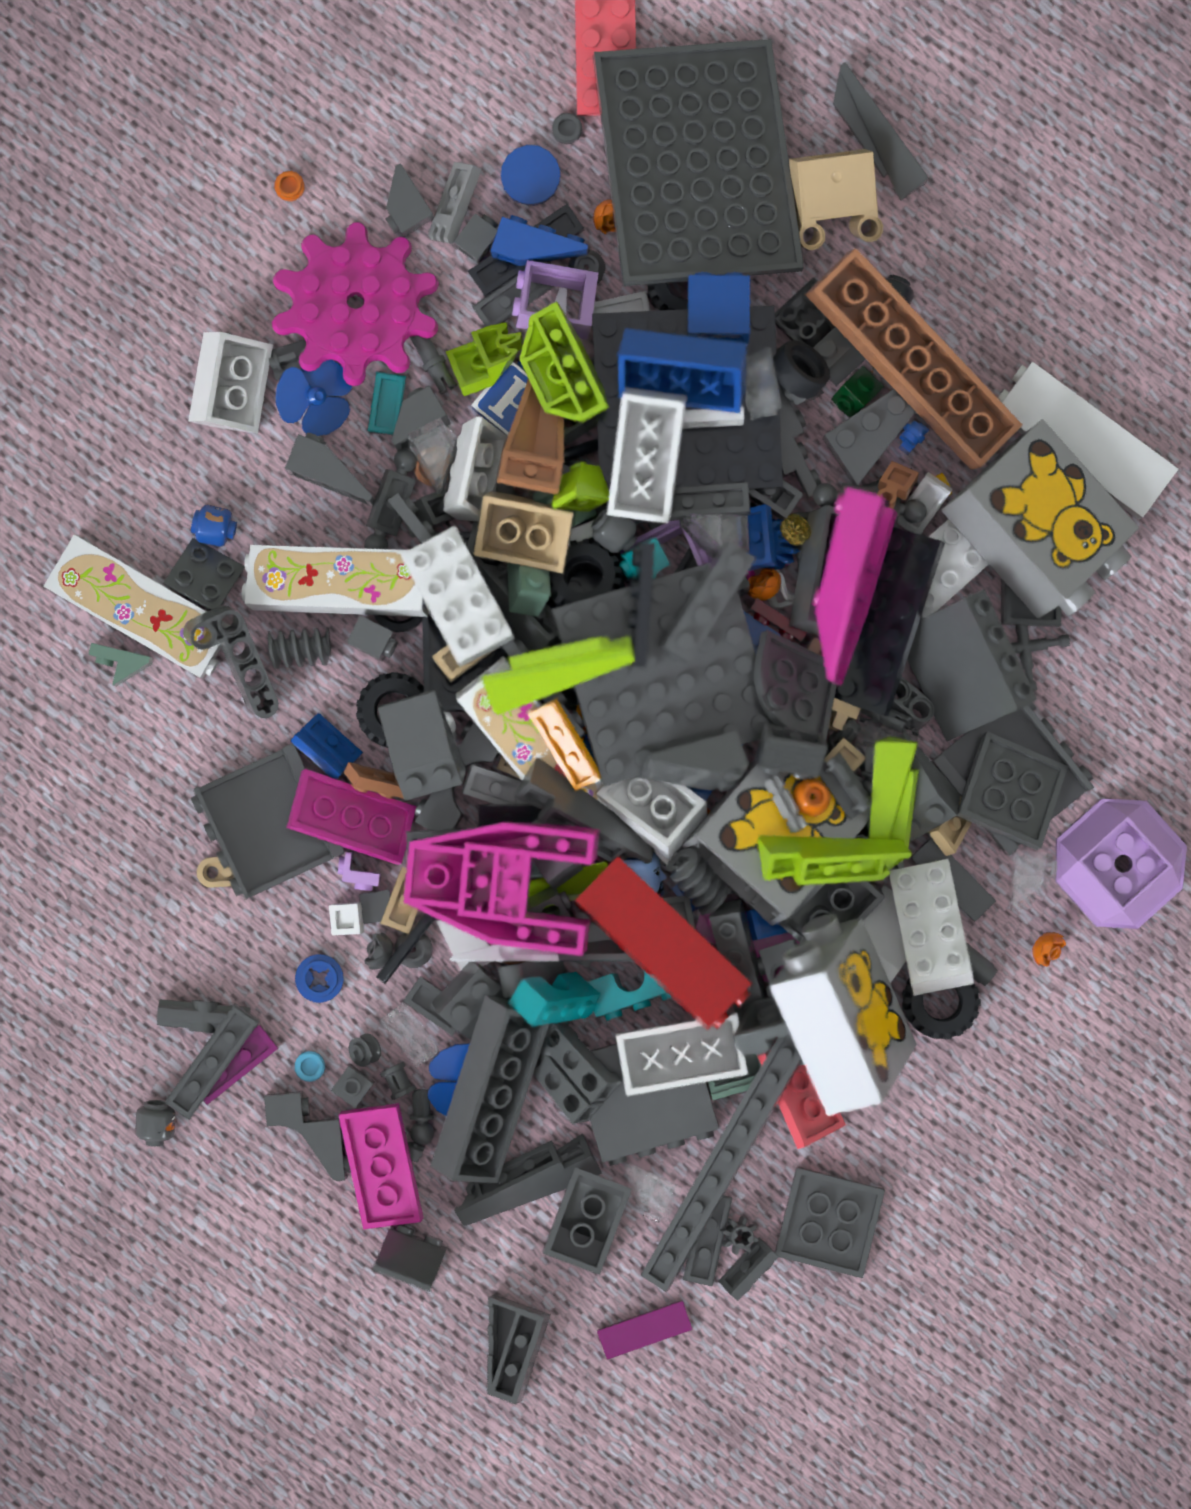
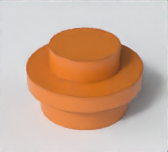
M285 171L276 178L274 187L277 195L282 200L295 201L302 196L305 184L298 173Z

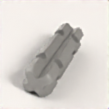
M778 774L767 779L765 786L769 793H773L772 799L783 819L787 818L788 822L786 824L792 833H796L805 828L807 823L803 815L798 814L799 808L789 790L784 789L785 783Z

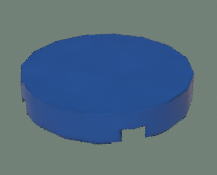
M525 145L516 148L506 157L502 165L501 181L504 191L512 200L521 204L536 206L545 203L555 194L560 183V168L557 160L550 151L540 146Z

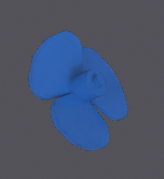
M333 360L323 362L315 371L290 367L282 373L276 386L275 403L280 418L284 422L295 423L306 411L301 423L304 433L307 434L308 432L317 436L328 435L340 428L349 416L350 405L344 398L327 396L347 395L351 391L352 386L347 384L343 378V367Z
M470 1043L455 1044L443 1049L430 1061L429 1072L431 1076L438 1080L456 1081L437 1082L428 1089L429 1101L439 1113L447 1116Z

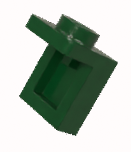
M862 366L839 388L831 400L840 411L851 418L860 412L885 386Z

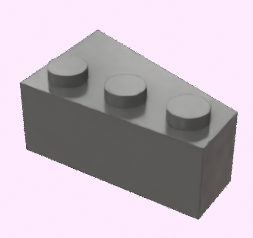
M494 1294L488 1297L489 1355H487V1394L516 1405L523 1400L551 1314Z

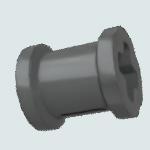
M404 1061L380 1072L381 1077H385L392 1092L390 1096L392 1100L417 1089L409 1081L404 1070L406 1066Z

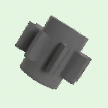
M743 1216L739 1218V1222L728 1218L729 1225L726 1229H720V1232L725 1234L726 1238L721 1244L724 1247L733 1245L732 1253L738 1255L740 1249L750 1253L751 1248L749 1246L753 1242L759 1241L753 1234L757 1226L754 1224L746 1226L747 1218ZM737 1230L743 1231V1233L741 1234L742 1240L740 1242L736 1240V1238L738 1237L736 1232Z

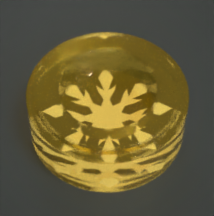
M791 514L781 522V533L790 544L799 546L810 538L811 528L802 516Z

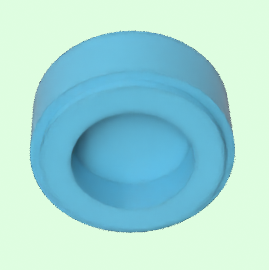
M306 1051L299 1055L295 1061V1072L304 1081H315L325 1071V1061L317 1052Z

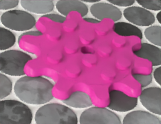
M358 222L352 223L347 227L345 241L337 247L327 246L316 235L306 236L301 243V249L308 259L306 268L301 271L282 269L273 276V283L276 289L289 294L293 303L288 311L280 313L273 318L272 328L279 335L297 333L304 337L306 347L299 356L300 367L306 371H315L323 362L336 360L343 367L345 382L351 386H358L364 382L366 368L373 361L384 362L395 373L406 372L410 367V358L404 350L405 341L412 336L432 338L438 332L437 321L430 316L424 315L418 306L421 298L435 293L438 289L439 282L437 277L429 272L413 274L407 271L405 261L412 251V245L408 239L397 237L387 247H374L368 241L367 228ZM357 295L363 299L364 304L362 307L354 309L347 304L349 298Z

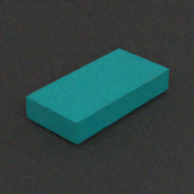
M376 372L368 432L393 435L404 398L406 376Z

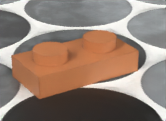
M348 762L344 774L350 780L351 786L354 789L367 793L368 790L377 792L381 796L390 799L393 796L404 799L394 773Z

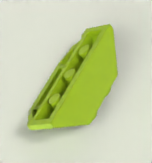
M556 301L531 315L519 360L544 412L583 422L609 408L605 390L579 335L559 303Z

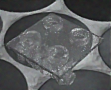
M770 347L747 357L746 407L750 412L751 420L765 415L766 417L778 415L777 410L782 408Z

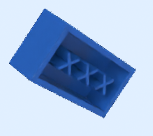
M625 329L618 353L619 398L622 399V394L627 387L687 396L686 407L740 413L746 391L747 343Z

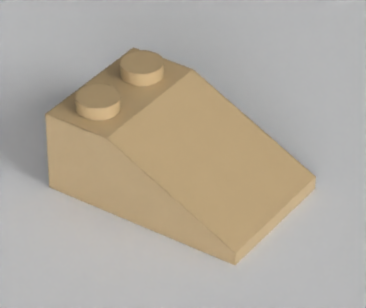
M490 491L483 496L474 555L564 573L574 513L563 509H554L553 506L521 496Z

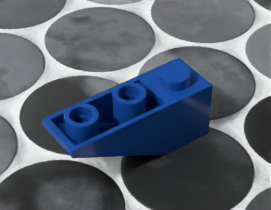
M511 215L509 219L501 218L491 248L492 257L519 266L526 265L527 260L542 263L585 256L589 252L588 244H584L585 240L579 236L568 234L566 238L555 234L556 230L551 227L539 225L536 228L527 225V220Z

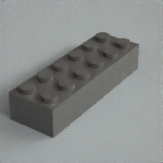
M485 996L430 1165L452 1181L498 1183L549 1024L532 1026L509 1004L511 998Z

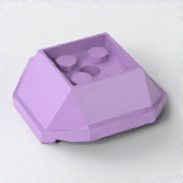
M1100 799L1056 838L1055 882L1095 927L1138 929L1183 889L1187 845L1147 801ZM1120 855H1124L1129 861L1128 869L1122 873L1117 871L1114 865L1116 858Z

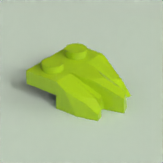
M507 322L489 325L471 332L473 342L445 351L463 396L479 392L493 386L505 370L513 363L518 351L522 349V332L508 334Z

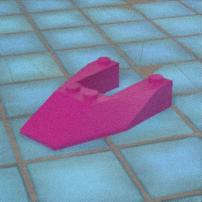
M847 487L845 494H840L836 503L835 512H838L839 515L822 586L817 588L813 605L817 606L816 616L827 678L840 686L843 685L871 605L897 517V512L894 509L885 507L886 500L883 497Z
M502 822L410 841L404 903L493 945L582 956L588 948L590 919L527 912L532 857L592 865L597 860L600 829L570 825Z

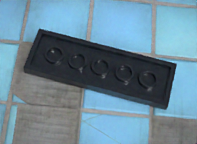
M893 527L860 637L843 685H837L834 698L861 709L889 716L945 542Z

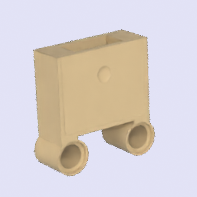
M859 149L789 159L800 244L802 247L808 250H815L823 245L825 231L816 221L852 216L849 221V229L853 236L866 242H873L881 237L883 224L878 218L874 156L872 151ZM869 219L871 228L867 233L862 234L861 225L865 220ZM812 227L814 231L812 239L804 242V231Z

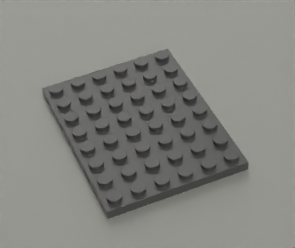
M763 39L594 52L593 64L623 286L688 281L689 275H695L698 272H710L713 275L739 272L743 276L801 272L804 265L772 40Z

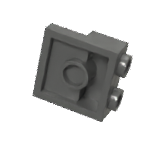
M773 996L749 1003L733 1037L736 1048L741 1051L743 1056L751 1054L761 1055L772 1048L776 1037L782 1039L791 1035V1032Z

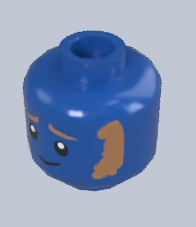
M204 505L200 511L196 510L194 513L191 533L195 534L196 540L200 543L223 547L228 538L234 539L237 522L232 521L230 510Z

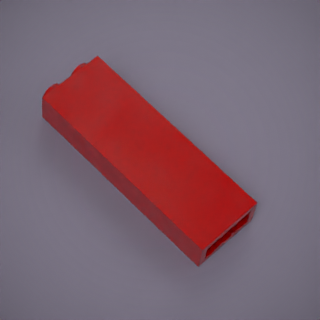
M618 856L575 900V905L707 1031L712 1026L718 1029L730 1017L726 1011L733 1004L739 1007L751 995L747 989L752 983Z

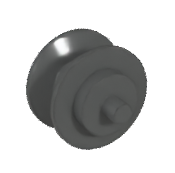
M363 1034L359 1038L352 1039L349 1043V1055L352 1061L360 1067H365L370 1063L378 1061L381 1056L380 1044L371 1034Z

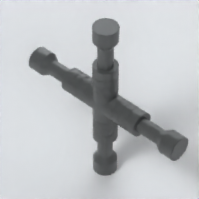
M1015 625L1018 642H1013L1011 645L1015 654H1020L1021 666L1033 691H1036L1037 684L1033 679L1032 673L1034 668L1032 652L1047 650L1048 647L1058 645L1061 647L1070 646L1069 634L1048 640L1047 638L1030 640L1028 626Z

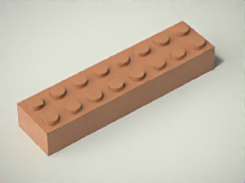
M857 248L847 252L805 294L970 470L981 468L1022 426L1021 422Z

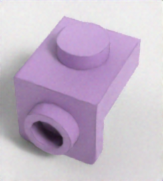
M346 851L345 857L340 856L338 863V874L343 875L342 882L355 883L354 889L372 891L373 886H379L381 873L353 870L354 851Z

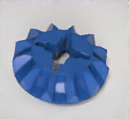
M321 954L312 955L303 960L298 966L295 975L296 987L300 994L309 1001L316 1003L327 1002L336 997L343 986V971L338 962L333 958ZM311 968L318 973L327 969L330 970L325 977L329 988L322 984L312 988L309 987L315 979L310 970Z

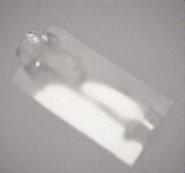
M405 1002L380 1019L415 1068L440 1051Z

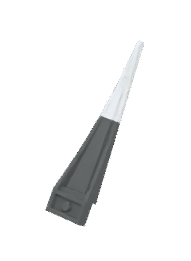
M686 896L662 898L695 929L690 899ZM591 919L588 948L582 956L491 945L459 953L450 958L452 961L635 962Z

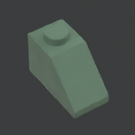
M508 562L509 612L539 617L550 597L549 571Z

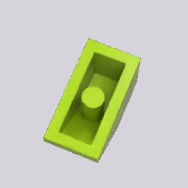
M586 462L572 465L569 468L570 471L561 476L557 495L554 494L552 505L554 509L590 512L609 501L610 492L600 466L589 465Z

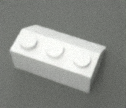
M204 332L188 421L211 427L258 433L270 365L268 358L271 357L273 344L224 332Z
M475 417L464 423L461 434L457 438V453L455 462L450 469L451 480L449 489L444 496V511L457 520L479 522L483 496L490 491H496L501 456L508 436L483 417Z

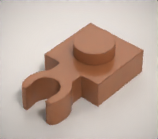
M891 461L879 480L878 489L880 490L877 496L888 500V508L894 509L897 497L906 500L918 480L919 472Z

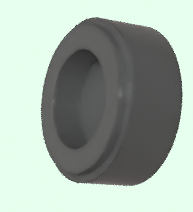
M563 113L555 118L552 132L558 142L572 144L580 138L582 124L576 115Z

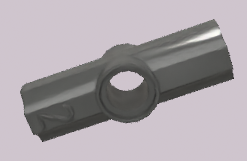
M159 999L157 1025L189 1028V1031L214 1033L233 1005H219V1002H203V1000L187 1002ZM240 1006L251 1014L250 1007Z

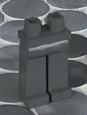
M569 1021L549 1024L533 1074L572 1124L588 1122L604 1104L603 1100H607L623 1080L616 1072L610 1073L582 1043L577 1033L568 1026L570 1024Z

